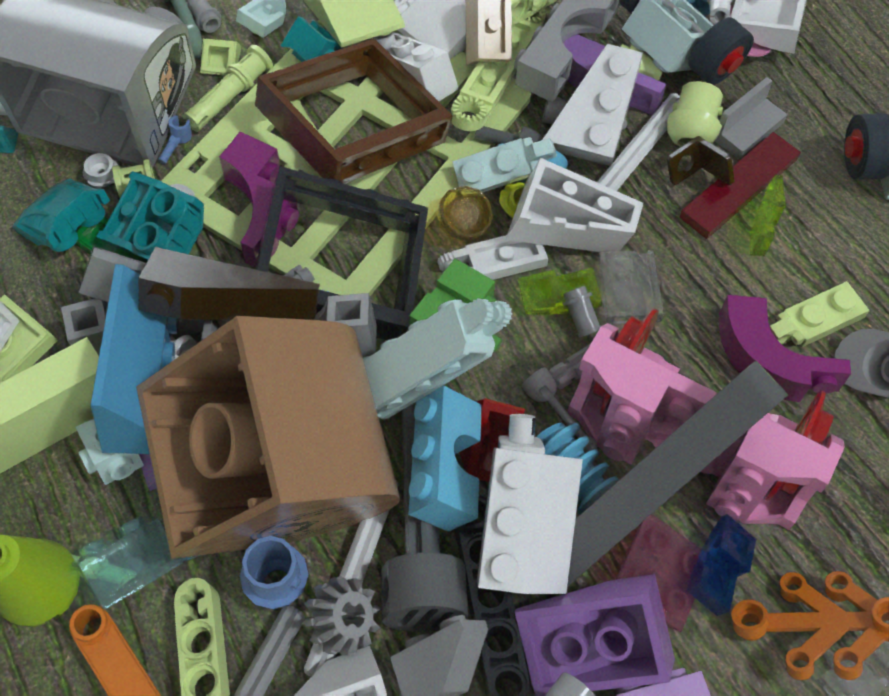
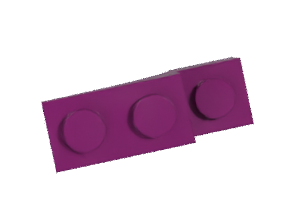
M239 132L219 158L224 179L239 188L253 206L249 228L240 243L245 263L255 268L271 192L280 162L277 148L243 132ZM283 199L271 257L278 248L279 240L287 230L291 231L298 221L299 211L296 202Z

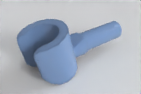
M175 115L169 119L170 138L158 162L166 165L178 144L191 140L190 120H187L184 126L179 127L178 116Z

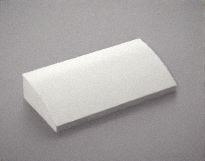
M735 0L731 18L737 20L742 27L746 28L753 35L754 43L770 49L794 53L807 0Z

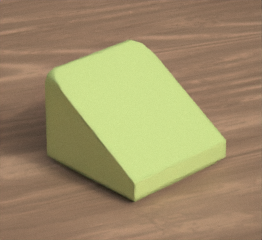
M203 38L200 73L226 76L227 67L232 63L237 64L239 62L241 45L237 41Z

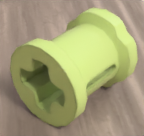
M149 159L143 160V164L120 168L118 165L112 166L113 177L120 198L130 181L129 175L132 171L155 179Z

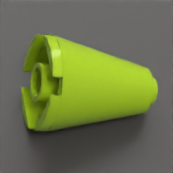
M0 535V615L7 621L19 626L38 627L46 624V621L52 619L57 614L60 616L68 610L77 595L80 581L79 571L68 549L48 539Z

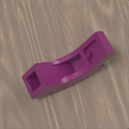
M727 295L719 312L720 338L727 357L739 373L757 361L788 394L784 400L801 402L809 389L816 393L820 390L825 391L826 394L839 392L851 375L850 360L804 356L787 349L775 338L769 327L767 298Z

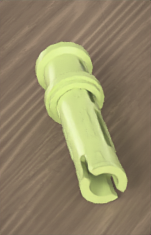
M251 45L247 49V55L237 64H230L227 67L226 76L183 114L185 122L190 120L191 128L199 132L241 91L246 92L254 87L253 82L263 72L267 73L273 67L269 55L259 46Z

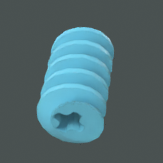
M556 423L542 431L537 438H541L545 454L583 459L577 505L580 504L578 514L581 515L615 485L619 479L617 476H613L604 480L602 476L609 468L606 462L596 466L593 465V461L598 457L599 451L597 449L586 453L583 451L590 439L588 436L574 439V435L580 429L578 423L569 426Z

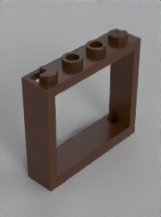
M374 38L258 77L255 106L322 178L336 179L343 184L445 143L452 121V114ZM367 75L411 119L334 149L290 101Z

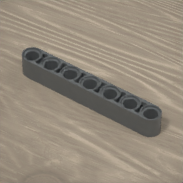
M757 361L743 370L575 519L567 587L788 396L785 390Z

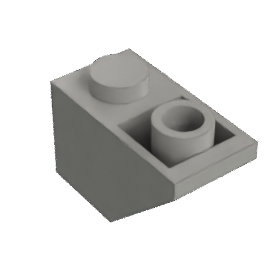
M458 615L439 624L440 631L432 635H419L406 641V649L390 657L402 696H459L467 692L488 631L486 621L466 620L464 615Z

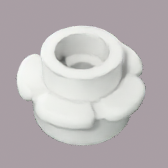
M97 153L91 155L84 162L83 177L93 187H106L115 182L112 166L118 164L107 154Z

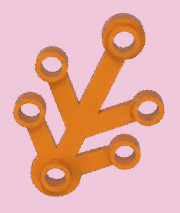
M842 571L831 572L825 578L826 595L831 600L837 602L848 600L862 611L846 612L808 585L803 575L789 572L780 579L781 596L788 602H802L814 612L768 613L762 603L750 599L738 602L732 609L733 629L740 637L749 641L760 639L766 632L817 631L801 647L793 648L786 654L787 673L796 680L809 679L814 674V662L846 632L865 631L850 647L838 649L833 656L835 673L842 679L855 680L863 672V661L884 641L889 642V624L885 623V621L889 620V597L877 600L854 584L852 578L847 573ZM843 584L846 587L843 589H835L832 587V585ZM798 585L800 586V588L797 590H790L787 588V586ZM747 622L757 623V625L754 626H746L744 624H746ZM797 660H803L808 664L800 668L792 663ZM844 660H851L855 662L856 665L853 667H844L840 664V662Z

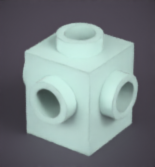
M94 418L76 426L77 432L85 446V449L78 453L88 473L92 474L98 471L105 485L115 480L124 479L135 470L144 466L139 454L102 453Z

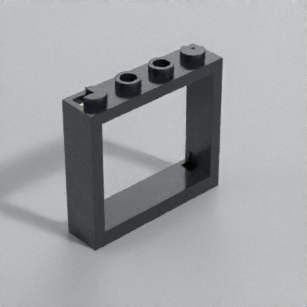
M280 166L271 192L255 270L268 272L283 199L405 232L394 309L372 303L377 324L376 338L388 341L399 338L408 332V327L410 326L409 315L414 310L428 207L411 203L407 199H397L382 195L372 189H361L343 184L336 179H325L307 174L300 169L296 171ZM319 290L316 314L325 306L328 296H338V294Z

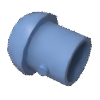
M268 536L257 539L246 549L242 560L243 567L240 573L243 593L255 605L274 610L291 605L303 593L309 574L305 558L285 539ZM279 570L287 574L279 582L264 583L266 576L270 572Z

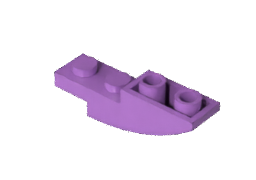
M577 34L563 42L565 47L573 54L568 82L578 88L605 48L604 45ZM638 72L629 106L653 115L660 107L666 84Z

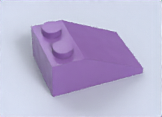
M655 574L610 580L515 610L535 696H545L564 672L580 680L591 691L670 682L675 657Z

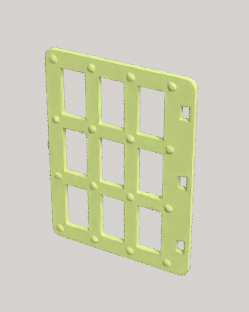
M318 20L317 22L324 27L320 20ZM290 49L266 74L301 63V61L292 54L293 49ZM463 51L450 59L459 89L439 101L444 107L462 89L477 65H466V53ZM368 76L358 87L347 81L320 91L342 103L317 130L333 146L341 140L362 115L387 129L411 120L403 111L379 99L383 91ZM512 78L484 126L506 132L529 104L531 92L515 85L516 79ZM257 84L161 180L169 186L172 184H182L190 188L195 193V197L204 203L203 228L241 251L240 242L245 236L252 219V204L250 203L238 216L208 198L225 180L219 156L239 132H243L277 148L279 162L282 166L296 171L300 169L307 174L317 176L314 169L306 165L304 158L289 142L271 133L275 127L255 106ZM471 131L462 143L447 136L445 143L427 150L446 162L411 202L428 207L425 229L443 207L452 202L456 197L457 190L460 188L452 161L494 147V143L476 139V131ZM199 157L202 158L205 163L196 173L188 170ZM397 162L345 184L361 189L374 190ZM324 210L292 247L279 240L278 248L270 259L269 268L281 275H285L300 264L302 268L307 267L315 278L313 282L320 284V290L338 295L369 293L371 296L401 260L405 232L389 228L345 280L313 261L350 218Z

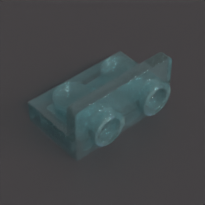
M142 515L118 527L121 535L105 543L102 537L78 550L81 557L71 564L75 571H80L98 606L102 610L108 609L183 564L180 558L171 559L167 535L158 518L144 521Z

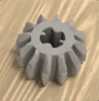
M342 576L331 578L328 584H319L313 588L316 599H308L304 603L312 611V617H308L302 622L307 627L313 626L315 629L309 641L314 644L323 643V652L327 654H337L339 652L342 655H353L357 652V648H365L372 644L369 632H376L381 628L373 620V614H377L382 608L370 603L375 591L362 589V580L357 578L346 580Z

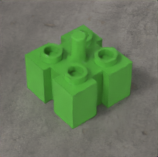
M455 258L437 280V286L432 293H427L409 315V325L434 315L438 312L437 308L447 301L462 300L463 303H469L477 300V298L486 299L488 302L497 301L494 298L495 281ZM494 334L492 335L495 342L493 352H496L502 343V339Z

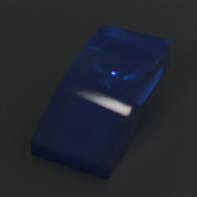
M728 514L720 517L707 538L695 563L687 587V592L716 616L730 612L737 577L750 572L757 540Z

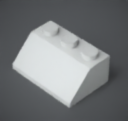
M494 448L477 576L478 588L521 594H566L583 459Z

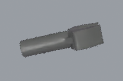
M486 126L475 132L476 139L497 145L528 137L532 138L533 143L542 140L540 134L527 127H522L517 134Z

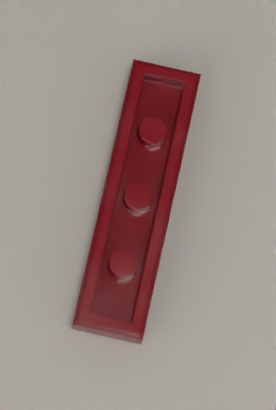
M772 132L733 166L735 180L733 184L728 185L717 179L682 209L679 218L705 239H708L795 163L801 152L775 132Z

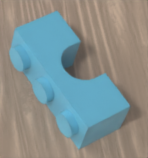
M443 385L416 401L414 410V442L411 449L412 470L411 482L409 484L408 515L449 532L478 518L479 478L465 472L458 464L455 454L480 441L481 404Z

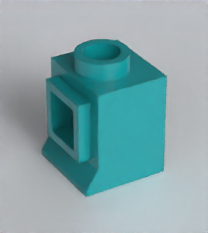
M300 16L297 17L280 45L281 47L293 49L292 54L301 62L342 49L328 30L317 21L312 20L309 24Z

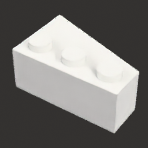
M607 44L543 140L550 138L554 144L555 151L561 154L611 166L634 90L643 52Z
M540 158L525 182L505 240L618 254L636 231L643 203Z

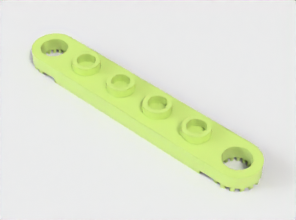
M545 9L540 10L512 27L511 61L478 62L460 90L457 99L453 101L451 122L455 127L464 131H476L485 125L517 71L514 68V62L521 49L529 47L536 29L539 26L543 27L546 17ZM462 112H471L476 116L472 115V118H470V115L465 117L466 114L462 115Z

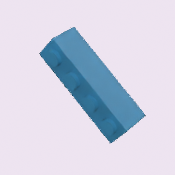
M115 264L91 409L102 453L150 454L136 387L175 360V343L170 342L171 334H178L179 319L139 310L138 277L140 274L122 264Z

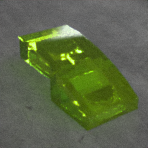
M775 175L756 211L750 233V256H765L775 237L774 226L777 225L786 207L782 175Z
M593 267L556 276L553 269L517 278L524 310L527 315L570 313L568 306H563L562 304L565 302L563 294L585 286L587 293L592 292V296L589 298L593 308L603 306Z

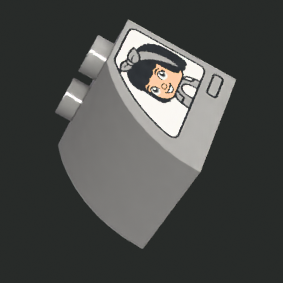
M5 0L0 5V102L16 132L92 154H107L113 160L134 166L143 164V160L149 159L153 169L169 132L168 121L172 116L176 115L196 68L187 25L179 17L166 9L149 7L144 12L116 5L113 0Z

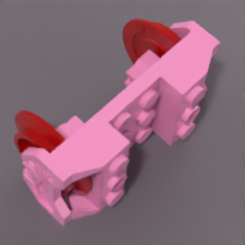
M653 309L643 320L631 316L620 333L618 332L619 328L609 323L600 327L581 360L579 367L582 370L581 379L567 412L571 417L578 420L589 437L596 440L597 447L602 449L606 456L616 461H625L631 465L645 439L652 442L655 447L659 446L717 394V392L679 374L680 368L666 362L661 355L644 347L659 313L657 309ZM820 390L799 424L781 415L767 413L700 471L706 474L712 473L719 477L706 504L713 507L721 517L731 521L738 520L743 524H778L790 530L810 498L816 491L822 492L829 484L845 448L843 439L833 434L827 437L834 415L823 410L826 392Z

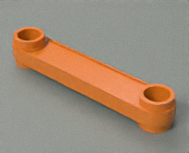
M84 605L73 613L69 625L71 636L108 696H162L117 624L103 607ZM93 619H101V625L95 633L83 636L84 628L88 622Z

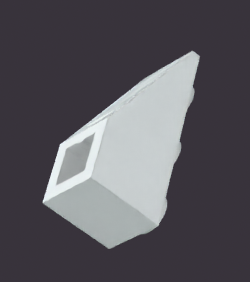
M395 32L386 36L374 37L438 101L459 89L448 51Z

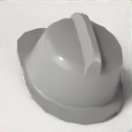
M861 329L850 333L840 342L835 352V359L850 360L851 375L845 384L859 391L889 398V332L876 329Z

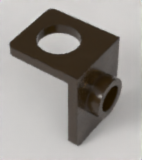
M697 136L667 156L670 182L674 185L679 184L701 168L728 185L735 182L731 156L721 147L711 144L700 136ZM686 154H690L691 161L684 170L678 171L677 167L681 158Z

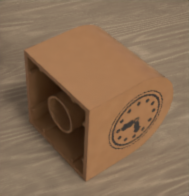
M236 316L136 387L171 559L245 550L257 539L268 536L285 539L288 543L307 539L371 519L393 508L400 501L357 334L352 327L346 324L322 320Z

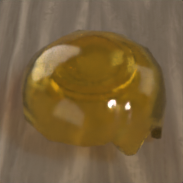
M469 186L448 190L440 200L437 209L440 228L449 238L459 242H471L482 237L490 227L494 216L489 199L479 189Z

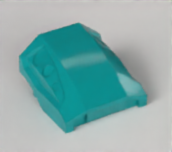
M132 171L129 175L130 181L103 231H99L96 237L105 243L146 260H149L155 247L189 254L203 228L204 203L198 198L171 187L160 180Z
M66 179L51 186L24 209L12 227L18 234L36 245H45L53 251L62 252L70 249L77 242L78 233L76 230L79 225L91 227L98 224L104 218L105 209L103 205H106L110 199L104 189H94L81 182Z

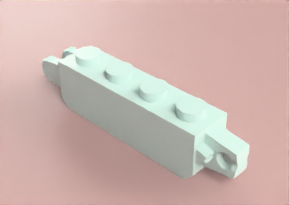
M479 298L469 303H463L462 300L447 301L437 308V313L427 319L414 322L408 327V332L399 338L390 339L382 343L381 349L373 355L363 357L378 417L381 419L390 418L490 358L495 347L492 335L502 330L503 327H507L506 325L510 324L509 321L512 319L511 315L513 313H511L512 308L509 307L510 305L502 301L488 302L486 299Z

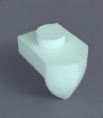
M252 0L238 9L236 21L251 32L264 38L283 25L286 15L285 0Z

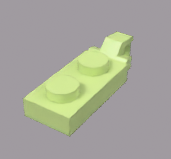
M846 281L785 309L776 318L778 322L769 327L781 344L792 340L795 345L800 344L804 347L864 319L870 310Z

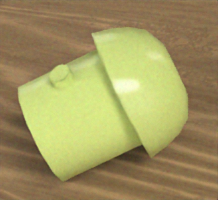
M702 81L689 82L683 85L679 101L674 102L673 112L669 113L667 119V131L674 144L682 147L697 136L702 137L711 144L714 143L722 128L718 116H721L723 113V107H720L723 94L719 88Z

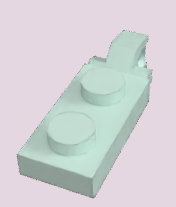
M528 137L520 138L452 162L461 195L464 198H468L528 178L540 158L549 160L557 157L550 138L533 143L532 138Z

